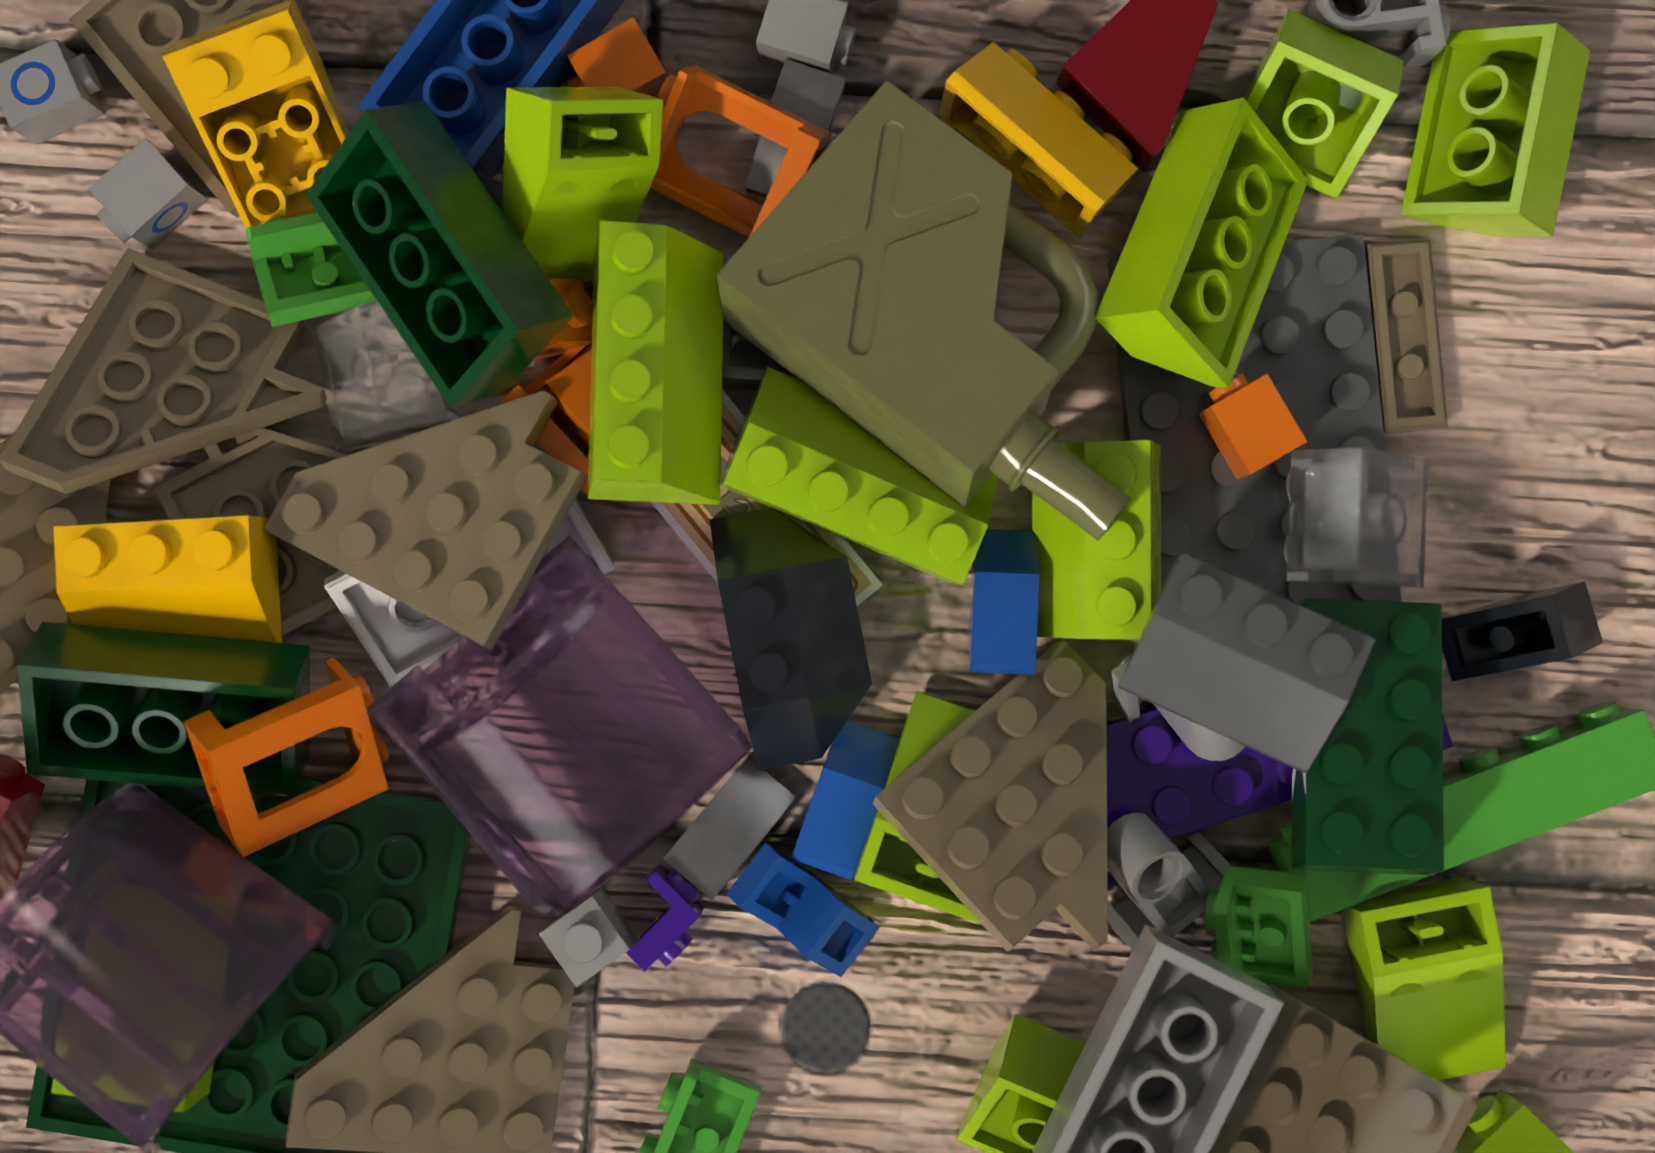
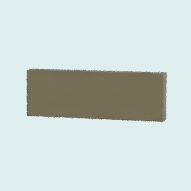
M1430 239L1367 244L1364 247L1384 434L1447 428L1448 421Z

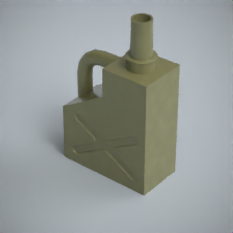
M886 80L717 274L724 322L964 508L990 476L995 474L1008 484L1010 491H1014L1020 485H1023L1099 541L1128 505L1131 498L1057 441L1060 427H1053L1040 417L1045 410L1052 389L1084 352L1097 327L1095 316L1099 306V293L1090 268L1069 244L1009 201L1012 172ZM1003 246L1046 277L1056 288L1060 300L1058 318L1051 330L1034 350L994 321Z

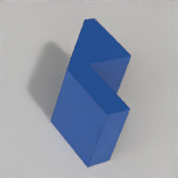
M987 529L972 564L973 592L969 619L970 672L1035 675L1040 573L1037 535L1034 531Z
M847 720L829 747L791 859L852 880L877 812L876 807L872 803L875 796L885 789L899 738Z
M767 843L763 845L726 893L739 908L778 929L806 958L840 977L843 976L880 928L871 918L803 865Z

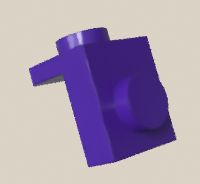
M660 863L650 872L646 880L671 906L636 939L631 949L626 953L644 972L657 959L665 967L668 966L691 943L693 939L686 930L701 916L704 909L697 901L702 892L674 868L669 872Z

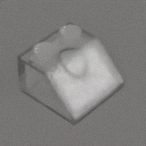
M378 301L355 306L312 328L323 388L327 397L326 403L336 451L342 452L386 443L460 418L458 406L449 407Z
M1362 447L1292 450L1291 470L1286 479V492L1290 500L1289 534L1284 543L1287 581L1335 585L1424 588L1428 459Z

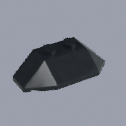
M772 507L709 519L723 612L743 713L758 770L820 759L872 685L848 558Z

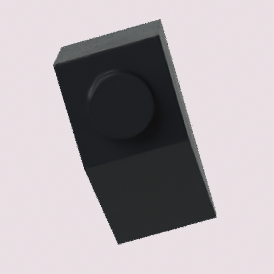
M1585 581L1524 594L1441 618L1442 649L1452 681L1571 659L1603 643Z

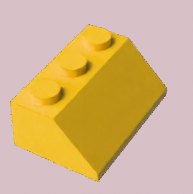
M992 42L955 70L946 80L939 117L956 132L1012 172V181L1080 239L1129 184L1137 172L1138 168L1130 162L1133 158L1132 154L1115 136L1109 133H1104L1101 136L1082 119L1085 117L1082 108L1070 96L1061 91H1056L1053 94L1035 78L1037 71L1027 58L1013 49L1005 52L995 42Z
M247 515L53 526L57 594L72 624L282 643L277 537L264 530L270 517Z

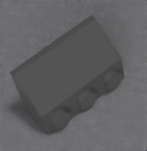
M1181 553L1167 576L1117 687L1289 767L1306 773L1348 704L1376 639L1187 554Z

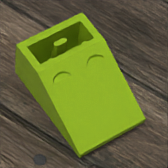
M621 87L506 88L502 213L548 278L583 279V282L594 281V254L600 220L636 223L659 167L663 99Z
M916 691L900 736L885 788L975 711ZM877 810L857 864L854 879L979 924L980 921Z
M1461 877L1390 891L1341 910L1367 1039L1436 1080L1506 1067L1503 949L1489 886Z

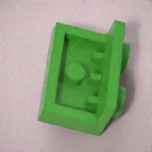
M318 213L293 218H274L264 224L251 226L245 230L253 266L271 327L378 303Z
M1226 866L1219 892H1209L1205 907L1206 929L1215 931L1216 934L1211 957L1263 983L1309 989L1313 965L1306 874Z
M691 1058L684 1076L674 1072L671 1073L657 1107L658 1110L668 1113L660 1136L647 1132L639 1153H737L762 1087Z

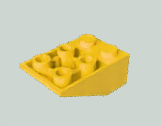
M295 0L284 1L173 43L162 57L245 228L264 224L274 218H293L317 213L305 194L345 140L349 131L321 57Z

